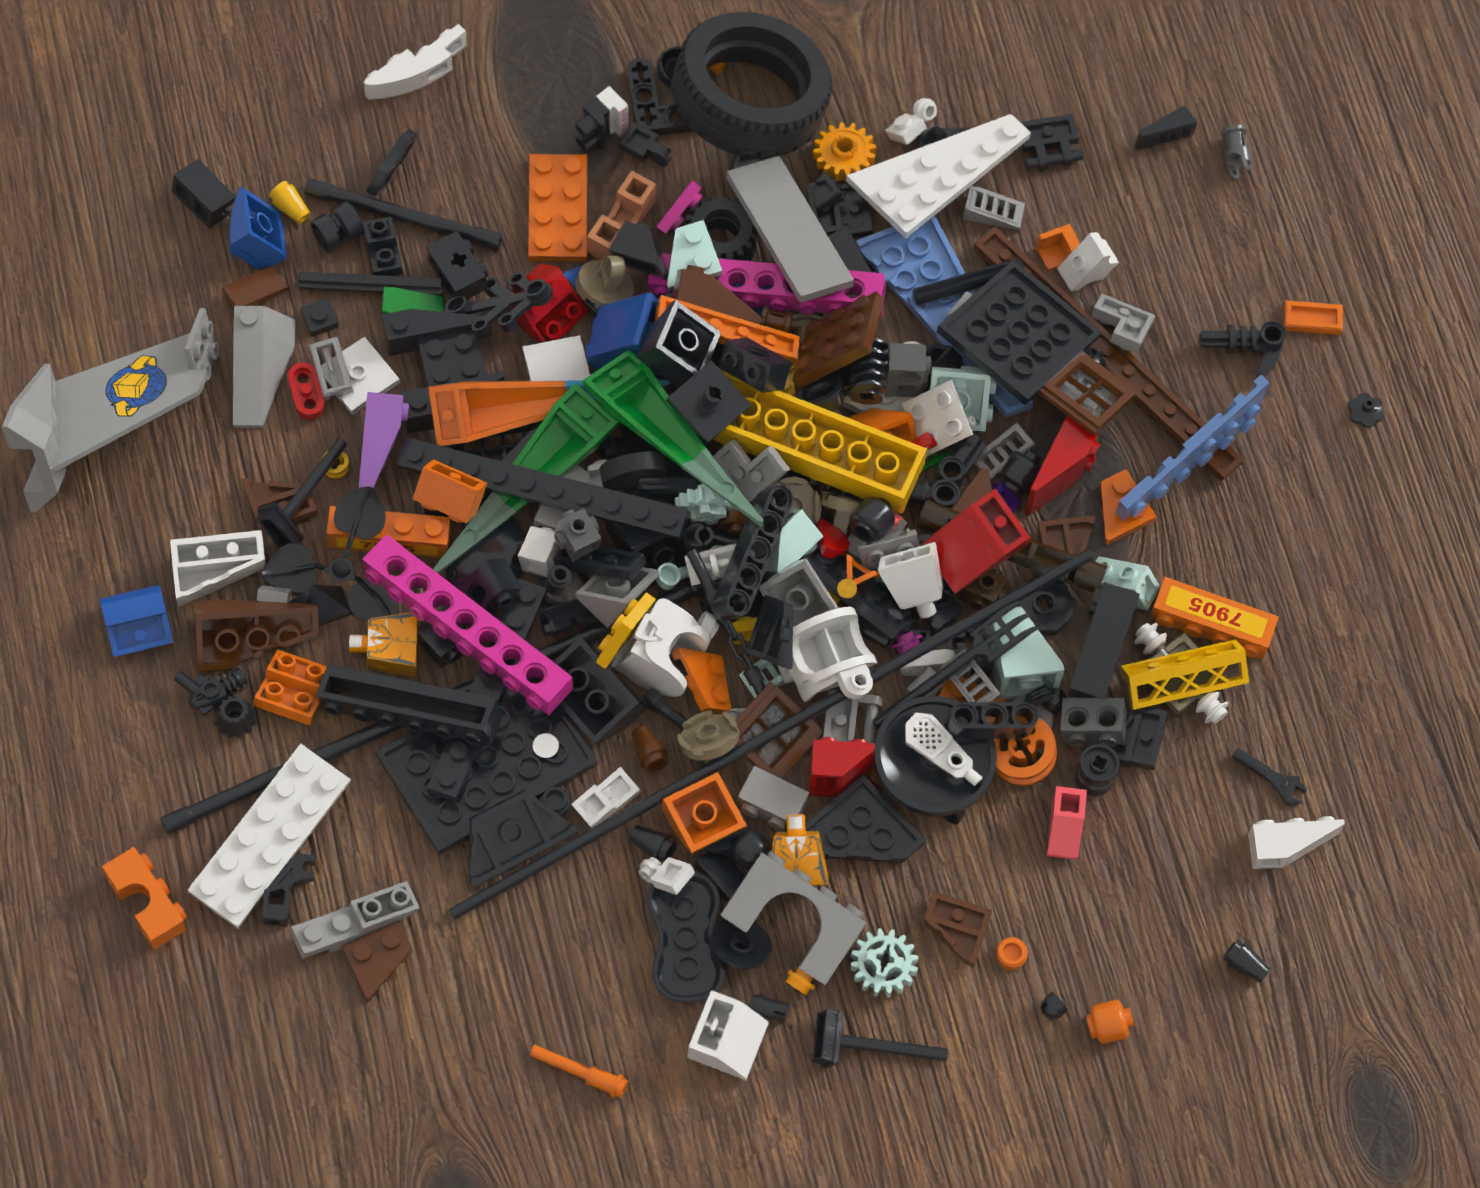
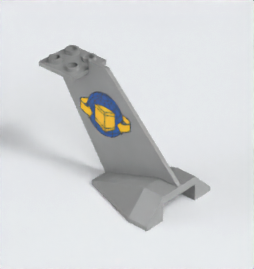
M205 308L199 309L189 334L55 381L50 364H44L11 404L2 425L8 447L12 449H30L33 451L36 460L23 490L30 512H37L58 493L67 465L202 393L205 382L209 381L211 377L213 361L217 360L219 355L218 343L214 342L213 324L212 321L208 320Z

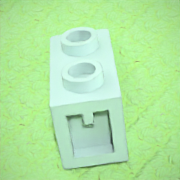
M1098 557L1095 562L1108 566L1100 586H1103L1104 582L1140 593L1136 607L1148 611L1160 589V585L1150 568L1146 565Z

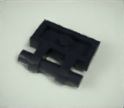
M1073 114L1020 122L1031 132L1030 138L1021 145L1022 152L1034 151L1035 157L1025 158L1026 169L1037 168L1038 170H1044L1050 165L1062 164L1063 166L1072 165L1075 161L1083 160L1081 149L1071 150L1070 145L1078 144L1079 141ZM1059 147V153L1046 155L1045 149Z

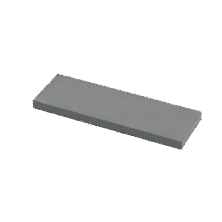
M780 156L727 171L726 179L800 303L853 287V277Z

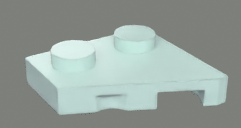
M704 220L676 228L667 281L669 292L673 291L677 270L687 269V265L705 268L704 274L712 275L714 278L723 275Z

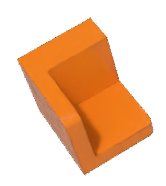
M1067 224L1040 234L1035 249L1046 271L1050 272L1057 269L1080 242L1071 225Z

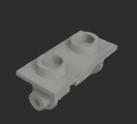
M906 528V530L889 534V540L884 541L883 538L878 542L863 541V543L857 544L862 565L867 569L879 567L880 558L883 556L919 547L916 529L910 531L909 528Z

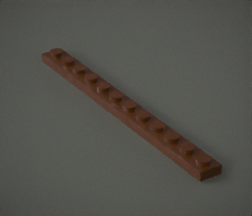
M993 227L974 243L973 249L991 266L1013 259H1020L1025 270L1102 332L1101 336L1091 348L1096 349L1102 354L1108 371L1138 392L1134 400L1178 442L1183 445L1206 424L1128 350H1124L1118 345L1111 343L1112 335L996 227ZM1228 446L1224 450L1219 448L1212 453L1213 457L1204 466L1222 482L1242 465L1244 459L1233 448Z

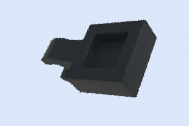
M635 122L619 142L620 150L643 162L647 156H650L655 163L666 167L671 160V157L668 156L671 149L657 143L659 141L658 134Z

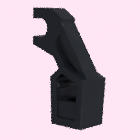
M299 854L291 858V861L264 890V925L287 927L292 902L291 890L297 885L314 881V872H305L303 868L306 865H316V855ZM284 896V905L270 904L273 898Z

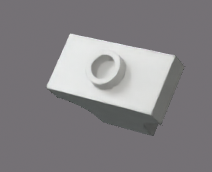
M1098 232L1090 233L1057 269L1070 291H1079L1088 283L1103 280L1119 262L1106 240H1102Z

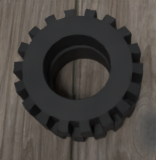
M715 195L710 196V201L708 202L705 199L699 201V207L693 206L690 215H687L686 225L704 220L708 232L713 229H726L736 236L733 240L723 243L711 240L717 258L742 261L752 260L754 251H756L758 231L744 207L740 205L739 199L734 198L731 201L729 196L723 195L722 199H717Z

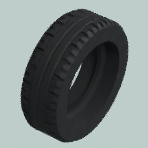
M753 12L721 14L707 19L695 27L683 42L671 81V91L675 106L687 125L698 136L721 150L751 158H770L785 155L803 147L809 142L821 125L833 87L829 65L820 49L808 36L785 21ZM729 61H741L759 65L783 79L793 91L797 102L785 107L772 109L743 104L721 91L711 80L706 69L715 64Z

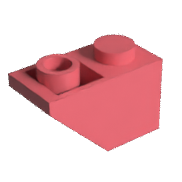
M1056 786L1051 803L1047 856L1072 860L1078 859L1085 817L1087 790Z

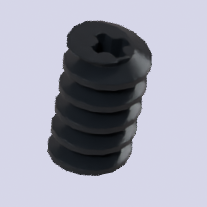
M874 338L870 354L851 363L848 395L854 402L866 405L882 403L883 398L880 395L886 393L887 389L883 383L887 381V376L884 373L887 371L888 365L884 362L888 360L889 356L885 352L889 349L888 342Z

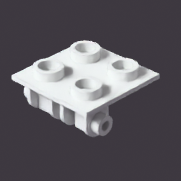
M952 380L902 403L905 412H909L913 416L917 437L926 432L929 435L934 434L938 445L927 450L926 457L973 435L972 431L973 427L976 426V420L972 415H965Z

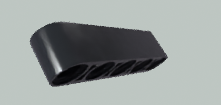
M777 484L760 491L756 495L752 506L763 518L766 530L747 517L713 600V612L718 619L729 621L744 616L749 612L793 504V494L787 486ZM772 496L776 500V505L773 502ZM751 548L755 552V557L751 553ZM740 574L744 577V583L741 580ZM730 600L733 603L734 610L730 606Z

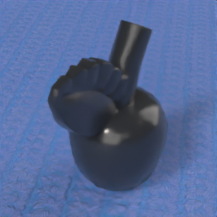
M746 829L743 832L739 830L703 848L708 852L719 855L730 853L731 859L737 865L747 870L751 869L761 852L768 855L772 851L767 838L754 829Z

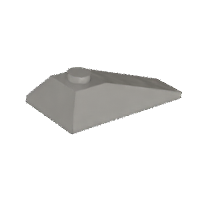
M234 306L233 428L264 427L279 383L285 375L286 366L295 350V319L265 306Z

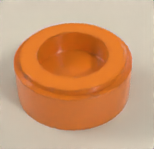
M1015 937L1002 940L996 950L997 962L1007 970L1021 968L1028 956L1025 943Z

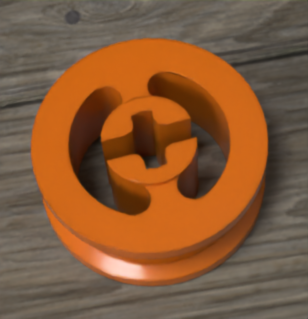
M1022 716L1016 717L1019 723L1029 724L1026 718ZM1039 717L1031 732L1032 735L1019 739L1022 747L1028 749L1029 757L1033 763L1037 759L1038 749L1044 748L1041 758L1031 766H1028L1024 753L1021 750L1018 751L1014 739H1009L1007 751H1001L1007 739H994L997 752L995 771L1008 783L1018 786L1036 784L1045 779L1056 764L1057 746L1054 734L1049 725Z

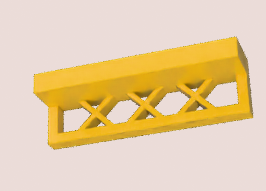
M1236 639L1120 666L1122 678L1128 684L1130 703L1133 710L1249 683L1246 651ZM1239 664L1240 676L1226 678L1222 675L1228 665ZM1208 670L1213 674L1206 684L1198 685L1193 682L1201 671ZM1179 677L1184 680L1178 690L1170 692L1164 688L1171 678ZM1150 684L1155 687L1149 697L1138 699L1137 686Z

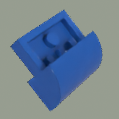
M160 584L100 598L113 657L174 643Z

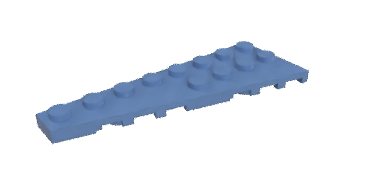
M934 215L907 238L902 236L894 227L856 240V245L863 258L877 273H885L886 284L940 344L953 346L936 331L938 325L946 319L948 312L966 291L921 305H917L912 296L914 288L965 274L936 216ZM974 289L968 291L972 295L976 293ZM955 348V350L962 356L963 364L965 366L978 367L964 354H962L959 350ZM997 382L995 394H989V400L1005 418L1033 407L1032 400L1027 405H1024Z

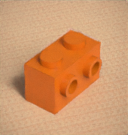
M433 459L422 469L413 500L421 503V506L425 509L438 510L447 514L448 518L455 522L468 523L477 515L487 482Z

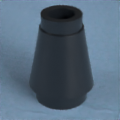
M636 825L629 836V841L634 843L643 852L663 862L668 857L672 858L677 847V841L672 839L671 834Z
M1238 939L1233 942L1222 958L1228 963V967L1255 979L1259 983L1271 969L1246 941L1242 943Z

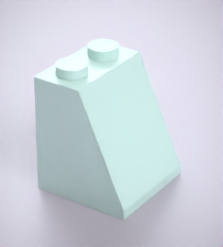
M1015 607L1004 615L1002 619L1007 624L1012 619L1026 613L1022 607ZM1028 617L1010 631L1016 636L1035 625ZM997 622L991 625L994 632L1001 628ZM1039 630L1030 634L995 660L993 668L995 687L1003 699H1011L1028 694L1043 685H1047L1049 688H1059L1064 673L1063 663ZM985 632L986 638L989 637V634L987 632ZM1006 634L999 638L1003 644L1010 641ZM995 643L989 646L992 653L999 649Z

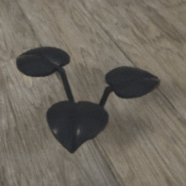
M366 486L355 489L338 503L334 513L335 526L339 531L350 533L344 553L333 557L329 566L312 563V552L306 546L299 543H288L281 546L273 554L268 564L262 570L261 576L274 587L293 589V593H300L311 584H316L317 575L314 569L317 568L330 573V576L338 582H345L350 579V581L359 583L350 589L348 605L353 614L360 619L368 621V619L374 617L396 615L399 603L391 599L386 589L381 585H373L366 577L363 580L361 577L354 575L355 564L349 556L355 535L361 539H371L378 535L385 525V510L374 488Z

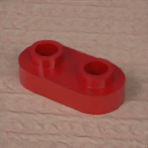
M306 362L296 363L288 372V382L297 414L303 419L313 420L320 417L325 410V401L318 375L313 365ZM301 378L308 379L306 383L298 382ZM307 404L315 405L313 409L305 408Z

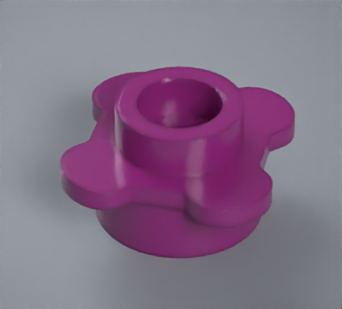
M913 631L905 633L896 638L897 643L892 645L891 648H897L900 655L920 644L919 638L923 636L922 634L914 636Z

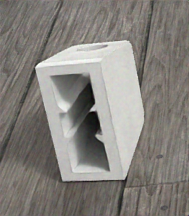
M935 542L880 558L878 572L899 608L907 609L916 606L920 618L933 616L937 612L933 601L939 600L942 597L943 581Z

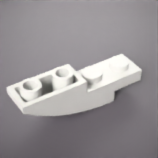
M458 24L451 30L447 29L442 32L439 38L431 45L422 47L416 56L408 49L400 55H394L384 67L378 71H372L364 81L365 97L371 100L398 96L424 87L441 78L452 70V57L466 47V31Z

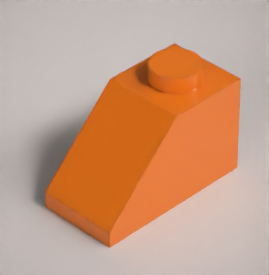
M871 408L847 417L909 442L917 438L913 416L909 412Z

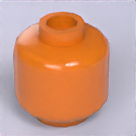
M1119 1000L1098 1003L1091 1007V1014H1087L1086 1017L1092 1039L1097 1038L1101 1044H1107L1128 1038L1129 1027L1134 1026L1130 1007L1124 1008Z

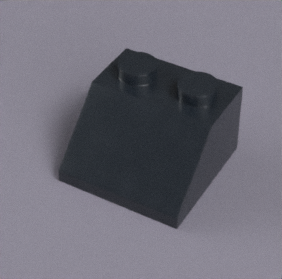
M674 300L646 333L636 357L677 387H681L709 363L721 332L683 304Z

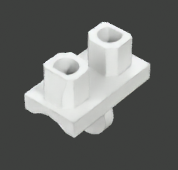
M737 543L699 552L712 580L723 578ZM685 555L691 585L701 584L687 555Z

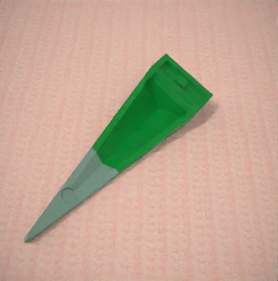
M630 349L583 380L584 388L603 405L605 411L756 524L763 527V518L727 476L693 430L666 402L669 397L650 368L639 360Z
M575 383L553 405L513 462V465L562 477L597 450L599 445L619 426V421L605 411L603 406ZM492 492L478 510L477 515L471 519L433 570L438 574L441 573L529 502Z

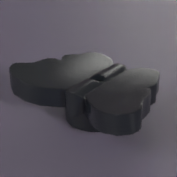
M943 588L942 597L939 600L933 601L937 612L929 617L928 624L931 631L935 634L949 626L950 622H955L962 614L963 606L959 602L954 601L952 597L953 592L949 588Z

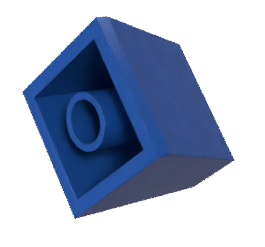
M644 293L599 307L597 316L592 323L590 342L585 348V358L595 371L628 349L637 356L646 333L655 323L658 300L653 293ZM649 367L653 374H659L651 367Z

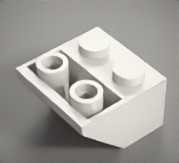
M711 990L689 1044L687 1058L746 1080L769 1022L741 1001Z

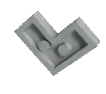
M1101 294L1091 314V317L1098 319L1101 323L1116 327L1110 340L1111 343L1118 345L1124 350H1131L1136 353L1156 316L1105 294Z
M736 439L729 441L713 456L750 504L754 502L756 495L760 491L771 487L790 470L773 446L767 447L751 461Z

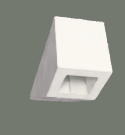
M1327 816L1318 818L1316 821H1304L1302 818L1289 819L1285 823H1274L1273 820L1258 821L1252 825L1248 834L1252 869L1285 867L1337 836L1345 824L1344 819L1335 820L1334 817Z

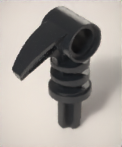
M1277 321L1264 323L1260 330H1256L1255 326H1250L1249 330H1246L1245 326H1240L1239 330H1236L1234 325H1227L1226 331H1201L1199 333V345L1202 348H1226L1227 354H1233L1235 348H1238L1239 352H1244L1245 348H1248L1250 352L1257 351L1263 355L1257 377L1261 374L1265 377L1274 368L1287 333L1285 327ZM1266 337H1273L1276 341H1269Z

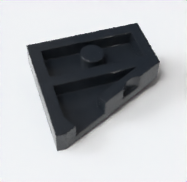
M764 596L746 653L780 667L792 669L793 604L772 596Z

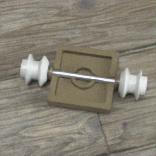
M1146 623L1135 633L1137 638L1134 644L1143 643L1145 646L1143 654L1155 653L1152 658L1198 648L1185 633L1168 646H1165L1167 634L1159 635L1156 632L1157 623L1152 625ZM1208 670L1201 671L1193 682L1198 685L1206 684L1213 674ZM1179 677L1171 678L1164 688L1170 692L1178 690L1184 680ZM1219 692L1204 693L1165 702L1178 716L1197 701L1196 713L1204 712L1207 715L1205 723L1212 721L1214 724L1227 715L1228 711L1226 708L1229 704L1228 702L1220 703L1217 700Z

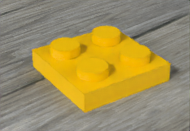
M646 592L639 602L635 599L631 601L624 613L618 617L611 627L612 631L610 634L608 633L599 645L598 649L602 653L596 660L597 664L604 669L608 667L631 638L642 617L647 614L656 599Z

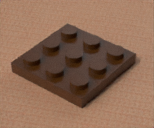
M877 291L868 296H860L854 303L844 308L839 307L823 319H815L808 324L792 380L799 389L870 354L884 300Z

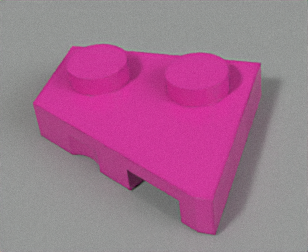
M692 180L657 227L665 234L669 229L675 232L676 228L685 219L681 216L682 212L687 206L692 209L701 199L702 195L699 191L702 186L695 180Z

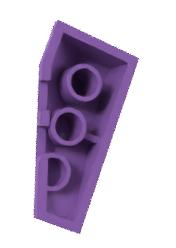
M367 392L359 488L366 486L375 488L401 429V421L408 420L409 403H403V395Z

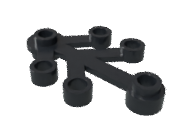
M516 272L510 276L509 284L514 291L523 290L524 292L514 294L501 285L496 277H492L483 283L482 288L488 297L497 296V298L468 303L464 296H456L446 303L445 310L446 312L473 314L491 310L482 318L477 319L471 327L478 338H483L490 334L492 331L490 324L498 319V324L504 332H511L518 326L517 318L532 306L545 305L550 300L553 289L549 283L542 279L530 281L523 272ZM517 305V306H516L514 309H512L509 313H505V312H506L507 310H509L512 306Z

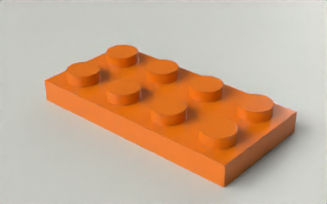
M529 154V262H587V155Z

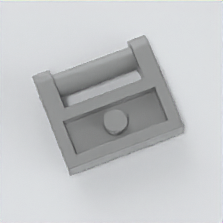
M829 689L828 695L835 692L836 690ZM866 694L860 699L847 698L826 710L823 737H832L837 739V741L844 742L853 740L857 708L861 706L866 708L863 740H866L868 743H875L876 727L873 725V719L878 716V710L882 708L883 699L880 696Z

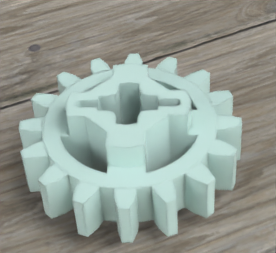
M704 484L697 485L698 488L695 490L687 489V493H679V497H675V506L688 509L690 512L688 519L693 523L717 524L718 520L727 517V512L731 510L739 511Z
M878 929L876 937H873L870 932L866 933V943L858 940L856 943L858 950H852L851 959L855 961L851 963L850 971H858L854 976V981L860 982L863 980L862 990L865 992L870 987L873 988L875 997L878 996L880 991H884L886 997L889 998L893 989L898 994H901L903 992V984L910 987L913 981L910 976H916L918 970L917 967L913 966L918 962V956L910 955L914 950V945L909 944L905 946L906 936L902 935L897 939L894 937L895 930L892 929L888 936L884 935L882 929ZM883 945L876 950L871 949L875 946ZM894 948H895L897 951H899V953L902 955V957H899V956L897 955V953H896V951L894 950ZM885 954H888L887 966L884 968L883 973H881V961L884 959ZM866 969H869L871 971L874 978L868 974ZM893 976L897 977V978L894 979V980L885 981V980H887V979H889V978H891V977H893Z

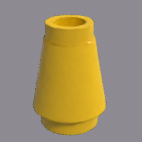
M283 181L270 192L271 204L297 224L303 223L310 216L311 212L293 184L289 185L287 181Z

